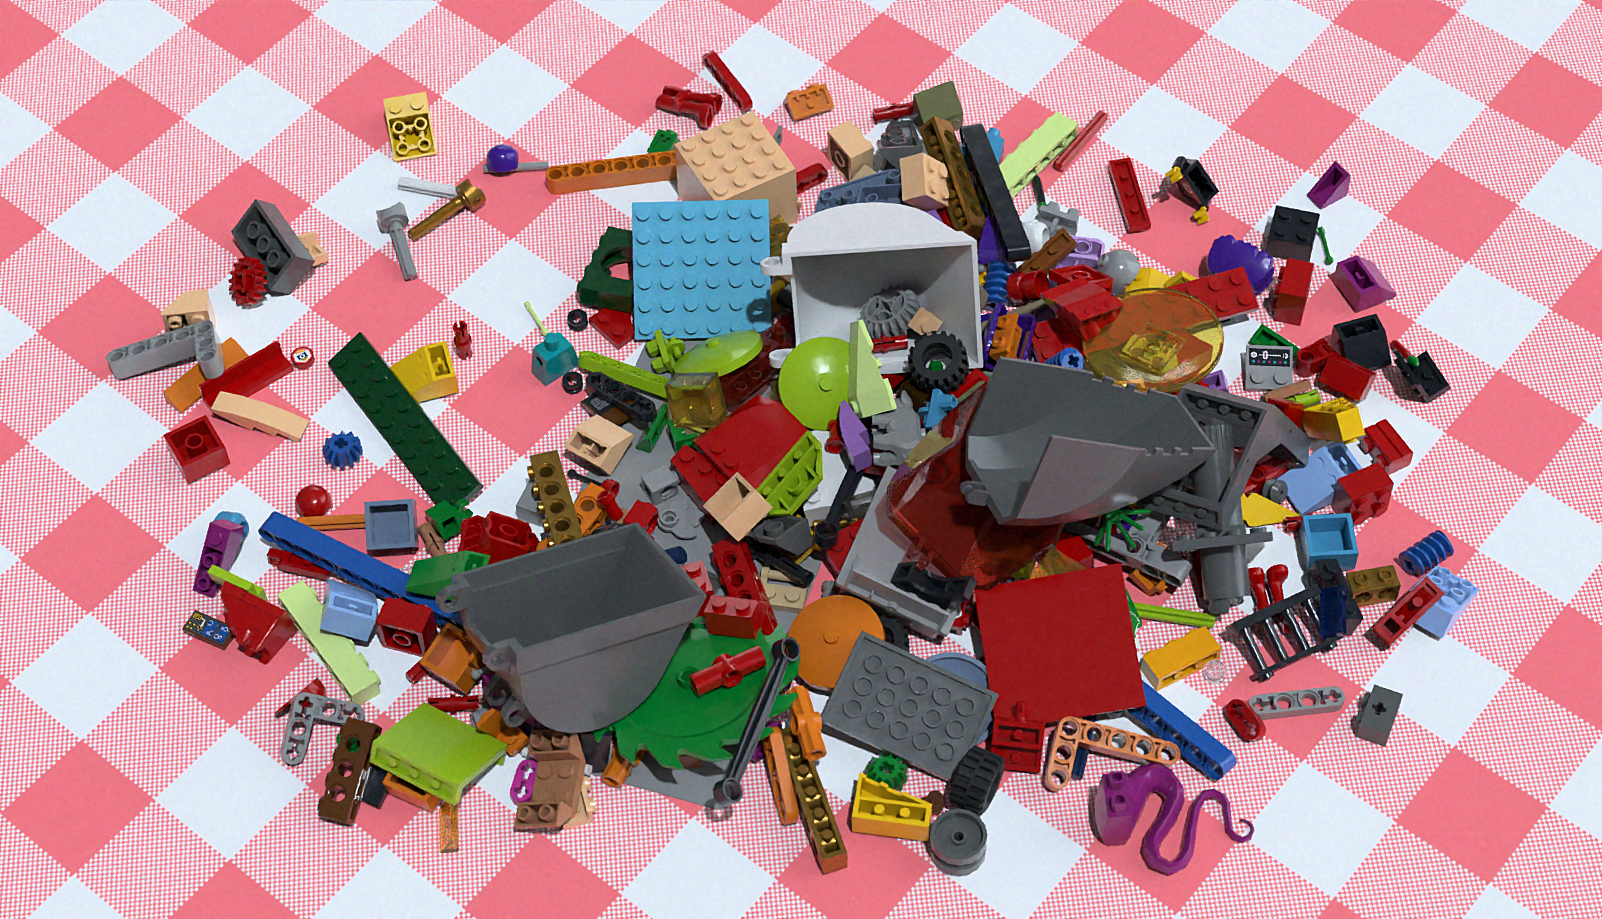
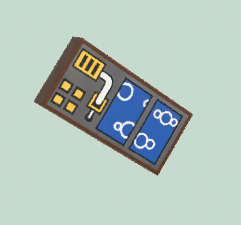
M197 610L193 612L182 628L183 633L224 651L235 637L225 622Z

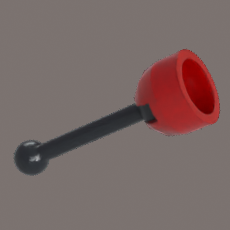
M570 469L567 472L569 478H578L588 483L592 482L605 490H610L615 496L619 493L620 484L615 480L606 479L600 483L578 474L574 469Z

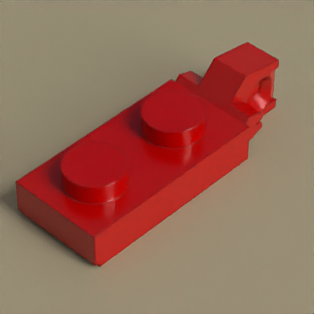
M269 548L266 555L268 564L275 565L283 571L327 580L331 574L330 571L286 550Z

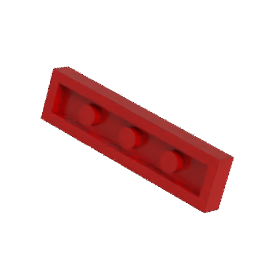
M1131 158L1109 160L1108 167L1128 231L1136 232L1151 229V221Z

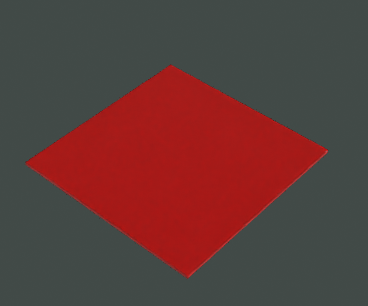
M1121 563L974 588L989 688L991 691L999 694L993 707L994 717L1015 716L1016 701H1021L1020 711H1022V702H1027L1025 717L1031 720L1045 721V723L1061 721L1068 716L1079 718L1147 706Z

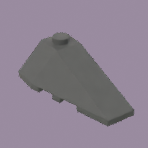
M913 120L890 121L886 127V133H882L881 140L878 139L876 141L878 152L896 169H900L901 158L923 152V146Z
M767 516L760 520L748 534L755 540L777 551L793 556L803 554L806 549L813 545L808 519L796 516Z

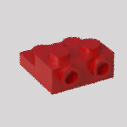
M1084 263L1049 270L1048 278L1056 282L1058 286L1084 277L1088 282L1092 281L1107 290L1110 295L1112 294L1114 279Z

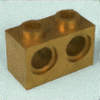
M1394 565L1346 573L1345 578L1352 591L1351 596L1355 598L1358 607L1397 601L1401 584Z

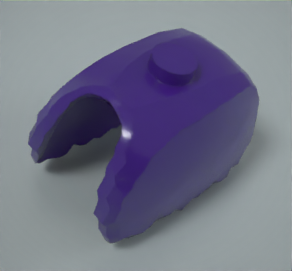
M1229 234L1214 239L1206 259V270L1209 276L1244 266L1255 296L1269 287V284L1273 281L1275 268L1273 267L1274 259L1265 250L1259 252L1256 246H1252L1251 243L1244 242L1243 240L1235 241V238Z
M1002 303L996 304L982 338L983 368H988L992 371L997 362L989 356L998 317L1008 313V310ZM1022 314L1018 317L1017 325L1022 329V334L1015 359L1026 360L1028 357L1033 332L1036 327V318L1031 314Z

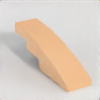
M223 391L219 392L210 409L211 412L251 431L255 427L274 437L278 433L299 443L309 423V420L281 408Z

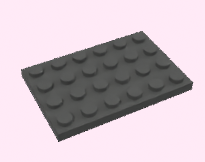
M861 631L821 719L822 723L881 751L892 754L896 758L900 757L911 765L953 783L965 754L974 745H977L999 694Z

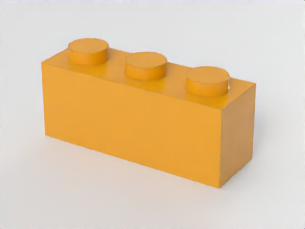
M1206 626L1192 629L1185 636L1177 640L1172 639L1157 650L1148 651L1142 657L1140 670L1158 692L1218 662L1221 646Z

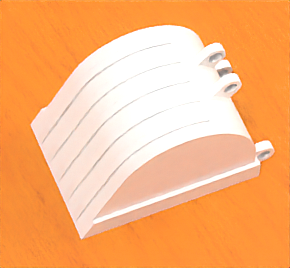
M879 202L855 203L829 208L808 216L791 229L788 234L787 243H782V256L767 257L760 262L761 273L764 275H790L796 346L817 337H834L850 343V323L860 320L861 315L859 312L863 310L862 305L868 303L867 298H872L874 293L881 292L882 288L886 290L890 285L893 288L900 285L912 290L919 300L920 306L932 312L943 321L936 332L937 334H940L941 331H946L947 336L952 333L956 336V340L960 339L967 352L968 369L983 368L977 240L963 231L953 230L922 210L901 204ZM908 329L906 334L908 349L890 350L885 354L882 352L872 353L873 356L880 359L882 364L880 373L910 372L908 363L909 350L911 346L915 347L914 341L917 338L922 340V335L913 329ZM794 348L772 351L769 354L770 366L781 368L783 361ZM936 356L927 362L926 367L929 369L931 361L939 360L943 363V369H945L952 360L946 356Z

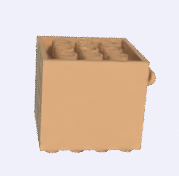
M754 111L674 144L678 194L681 201L769 199L770 228L775 225L789 226L798 222L797 207L800 210L802 203L797 197L796 168Z

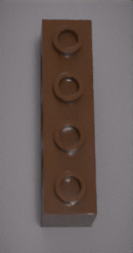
M347 717L346 723H343L340 729L341 740L339 747H336L333 752L332 761L334 763L332 770L328 772L325 779L326 790L324 796H321L318 802V816L354 826L372 763L369 762L372 744L375 739L381 736L383 728L375 723ZM355 741H360V748L356 752H351V745ZM352 765V773L344 777V769ZM340 790H345L344 799L337 802V793Z

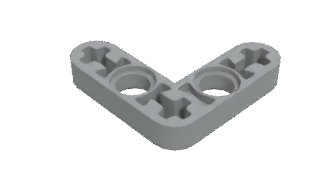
M300 692L296 694L291 703L280 748L281 759L289 764H298L303 760L314 718L343 724L346 723L349 716L340 714L341 704H343L342 709L352 711L353 707H355L354 710L358 713V717H354V719L363 720L365 717L364 709L356 703L312 693ZM306 696L310 706L304 708L303 714L308 715V718L294 717L295 712L301 714L302 706L298 705L299 700H304ZM326 702H332L335 706V711L330 716H325L322 712V706ZM297 721H302L305 725V730L301 735H295L292 732V725ZM289 737L302 740L301 744L296 742L295 750L298 751V756H293L292 760H290V755L286 754L287 749L291 750L294 743L289 741Z

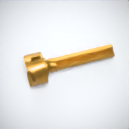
M469 178L465 179L455 186L458 196L408 230V235L415 241L464 206L471 211L475 210L486 201L483 191L472 186Z

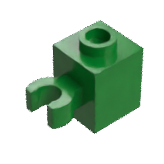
M466 499L458 500L455 507L451 506L446 500H443L424 511L435 532L443 540L461 531V518L467 519L473 515L469 508L462 511L465 506L469 505Z

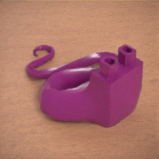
M1159 763L1140 765L1128 774L1123 771H1112L1101 776L1095 797V826L1098 835L1107 846L1125 845L1133 833L1151 793L1158 792L1164 796L1165 802L1158 818L1145 836L1142 852L1151 868L1169 875L1186 868L1194 854L1199 814L1206 799L1214 798L1221 803L1225 830L1232 840L1239 843L1250 841L1255 832L1254 825L1250 821L1239 819V821L1250 826V832L1243 837L1236 834L1232 826L1231 805L1226 794L1216 789L1202 790L1190 808L1182 850L1176 859L1169 861L1161 856L1159 849L1162 841L1175 825L1185 803V789L1172 769Z

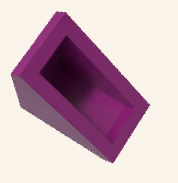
M1334 161L1307 195L1321 209H1324L1347 196L1351 174L1337 161Z

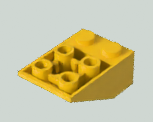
M426 92L383 99L394 162L437 155Z
M446 341L425 345L390 366L417 402L459 392L455 370Z

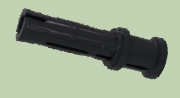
M757 540L752 543L749 549L752 558L762 560L767 567L779 569L804 586L810 585L813 581V572L782 555V552Z

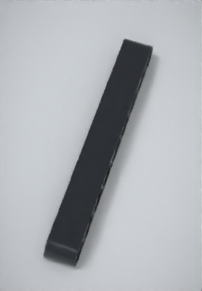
M977 123L960 126L959 134L963 149L1007 262L1012 263L1031 259L1032 254L1029 240L983 124Z

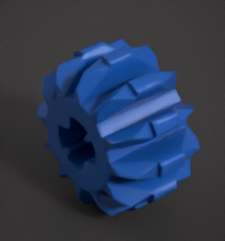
M341 430V433L338 435L332 432V438H325V445L322 448L324 458L327 464H331L334 469L340 466L344 471L345 466L349 465L353 468V462H360L363 448L358 436H354L352 431L345 434Z

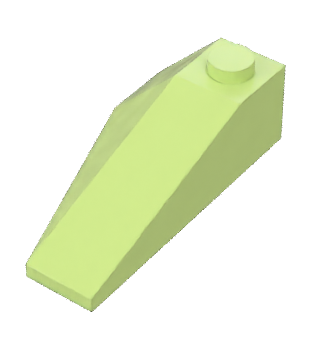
M863 319L850 323L848 405L859 419L897 409L888 378L883 379L880 373V368L882 367L880 359H877L872 354L873 343Z

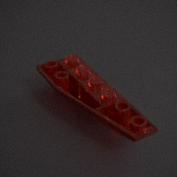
M788 312L760 334L763 348L751 361L730 373L706 380L702 398L722 409L744 403L770 382L778 368L770 366L769 354L778 349H790L796 343L794 314Z

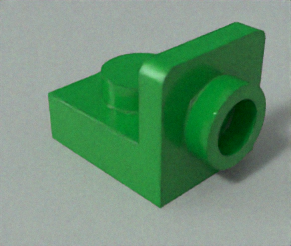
M658 128L647 152L657 153L674 150V144L681 142L678 134L670 129H667L665 132Z
M676 418L668 420V435L675 453L684 445L696 451L691 441L698 437L697 433L686 435L684 427H679Z

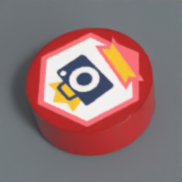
M298 347L291 353L292 364L297 369H308L315 362L314 353L308 347Z

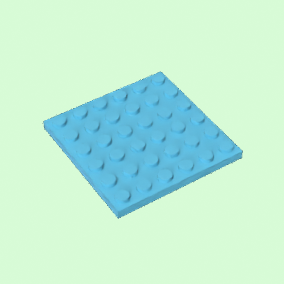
M769 199L632 202L635 340L655 339L654 332L659 329L662 331L665 339H670L671 337H676V339L711 338L738 330H754L760 334V337H772L771 276L762 274L760 268L761 260L770 257Z

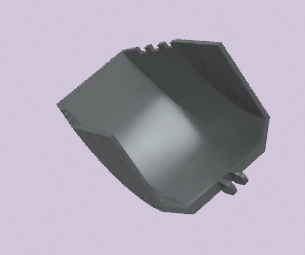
M999 356L966 434V470L972 480L963 481L960 485V491L963 495L965 494L964 497L968 504L988 505L997 522L1001 525H1055L1102 515L1137 502L1185 476L1214 455L1217 449L1176 395L1149 388L1148 393L1135 390L1136 384L1127 382L1126 387L1113 384L1114 378L1104 375L1103 380L1093 378V372L1083 369Z

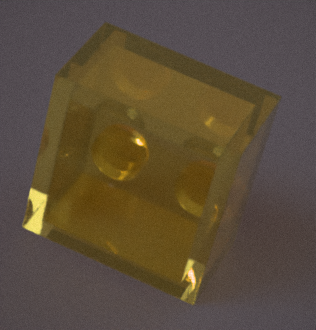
M718 372L676 373L664 385L675 428L717 427L728 415Z

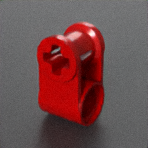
M1321 338L1298 351L1294 372L1302 378L1311 377L1323 370L1329 355L1338 353L1333 352L1328 346V342Z

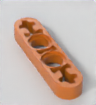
M774 726L772 727L774 733L763 738L762 741L778 815L781 823L787 825L797 823L799 813L782 734L779 727Z

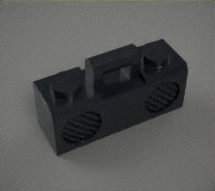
M1337 559L1316 560L1303 578L1308 588L1317 584L1321 591L1319 595L1314 597L1321 618L1331 637L1341 633L1343 636H1351L1364 618L1355 598L1351 596L1350 586Z

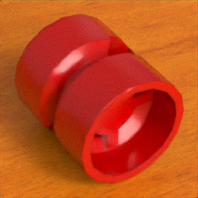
M1042 270L1029 271L1026 274L1024 272L1012 273L1007 280L1008 296L1013 302L1042 299L1040 293L1050 288L1048 277Z

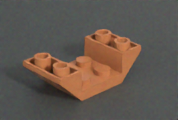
M553 729L532 730L527 755L538 761L531 802L518 803L514 828L560 827L578 810L586 765L578 733L561 732Z

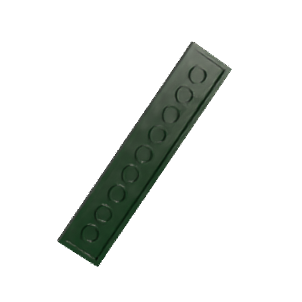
M359 332L327 362L436 504L446 500L451 506L455 507L458 500L466 499L469 501L484 487L365 334Z

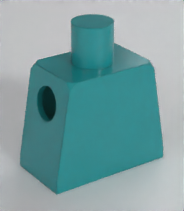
M560 332L546 334L545 340L533 348L531 371L545 387L578 366V357L574 347Z

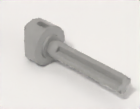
M398 202L386 209L376 210L380 229L391 233L405 280H415L418 274L403 230L409 222L404 204Z

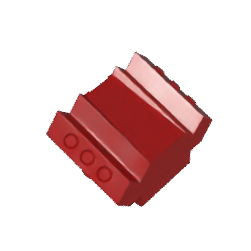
M1084 277L1040 293V297L1055 312L1065 329L1086 342L1097 336L1100 330L1107 324L1115 321L1118 315L1122 313L1120 310L1124 307L1123 303L1116 296H1111L1107 290L1092 281L1088 282Z
M489 511L486 518L476 515L465 519L458 552L468 550L490 555V565L535 552L540 541L536 534L532 533L528 522Z

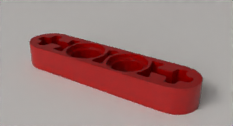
M714 50L703 54L702 58L705 67L741 112L752 109L753 102L749 93Z

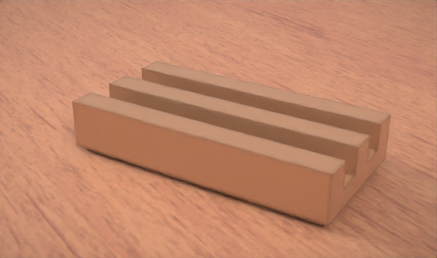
M1303 379L1265 392L1263 397L1267 403L1268 398H1286L1312 389L1308 379Z

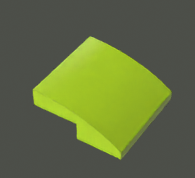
M212 565L207 571L210 578L218 585L222 586L227 581L246 592L268 601L264 588L215 565Z

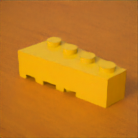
M1344 397L1303 410L1302 420L1306 435L1316 438V441L1325 439V442L1334 441V443L1343 442L1344 444H1350L1358 441L1357 437L1365 435L1358 407L1351 404L1350 401L1347 402V399H1344Z

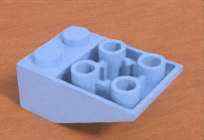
M1333 442L1311 454L1308 465L1297 464L1277 480H1282L1287 484V497L1300 516H1303L1306 513H1311L1332 504L1337 479L1363 468L1343 442Z
M1437 565L1426 576L1445 594L1416 624L1443 638L1453 628L1480 589L1475 587L1469 580L1461 579L1452 574L1449 569ZM1421 579L1413 588H1415L1423 579Z
M327 578L320 629L368 641L377 616L378 603L375 593Z

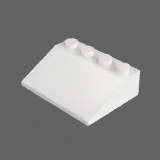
M810 431L822 444L823 480L803 502V509L808 519L809 527L814 526L813 520L827 518L837 491L850 465L845 448L839 454H831L826 450V440L830 437V431ZM864 473L843 517L866 515L875 495L873 474Z

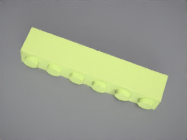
M1057 111L1052 117H1048L1039 129H1035L1025 142L1022 141L1012 154L1009 153L999 167L1012 199L1033 180L1035 175L1044 170L1074 140L1078 131L1077 122ZM977 185L978 199L984 203L982 195Z
M301 580L277 594L281 608L286 610L299 633L350 702L362 705L381 694L379 688L380 677L374 669L372 671L369 670L367 667L368 662L362 653L357 654L354 650L356 647L352 639L348 636L345 637L341 634L320 629L323 603L320 604L317 600L318 595L312 586L307 587L304 581Z

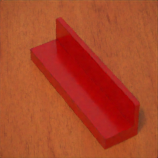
M275 341L224 370L223 374L219 377L208 379L201 383L199 389L203 402L211 409L220 391L250 397L293 372L294 368L282 353L280 343Z

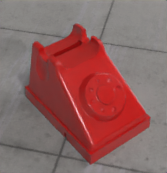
M225 581L220 588L222 591L220 597L225 606L223 615L227 626L233 635L236 636V642L244 645L245 655L252 658L255 654H259V662L268 664L290 637L294 638L298 631L297 627L286 610Z

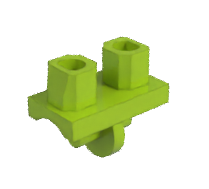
M659 329L654 332L656 338L646 343L652 357L661 353L660 357L651 361L653 368L658 374L667 370L675 374V358L682 356L681 353L686 349L683 340L676 339V337H671L669 340L665 339L662 331Z

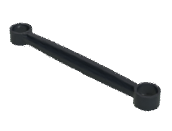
M872 416L868 417L869 428L867 430L870 440L868 447L870 450L873 446ZM851 463L837 491L826 520L819 522L815 526L814 542L821 548H833L838 543V525L864 475L863 470L856 473ZM829 532L834 536L823 537L820 535V533Z
M785 637L775 641L772 645L771 652L774 662L745 725L726 779L716 782L713 787L714 799L721 806L738 803L743 797V788L740 781L763 732L788 663L794 662L800 657V646L792 637ZM783 645H785V647L788 650V657L784 652ZM725 785L730 789L731 799L725 792Z

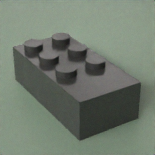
M255 199L231 231L246 255L260 259V263L265 265L263 271H267V275L264 276V280L268 281L267 285L270 290L290 295L315 262L275 204Z

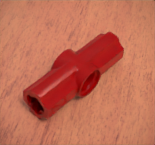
M1272 457L1261 464H1255L1245 486L1244 494L1246 496L1252 493L1260 494L1267 480H1277L1289 471L1287 461Z
M759 646L752 647L734 656L722 654L713 661L712 666L689 675V682L696 695H701L723 684L726 687H733L741 682L743 675L766 666V659Z

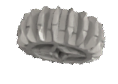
M890 285L888 289L884 290L882 288L881 292L874 293L872 298H867L868 303L863 304V310L859 312L861 315L860 320L863 319L867 331L873 339L880 338L881 335L891 337L903 333L907 334V330L911 329L908 324L921 307L915 293L906 286L901 287L897 285L893 288Z

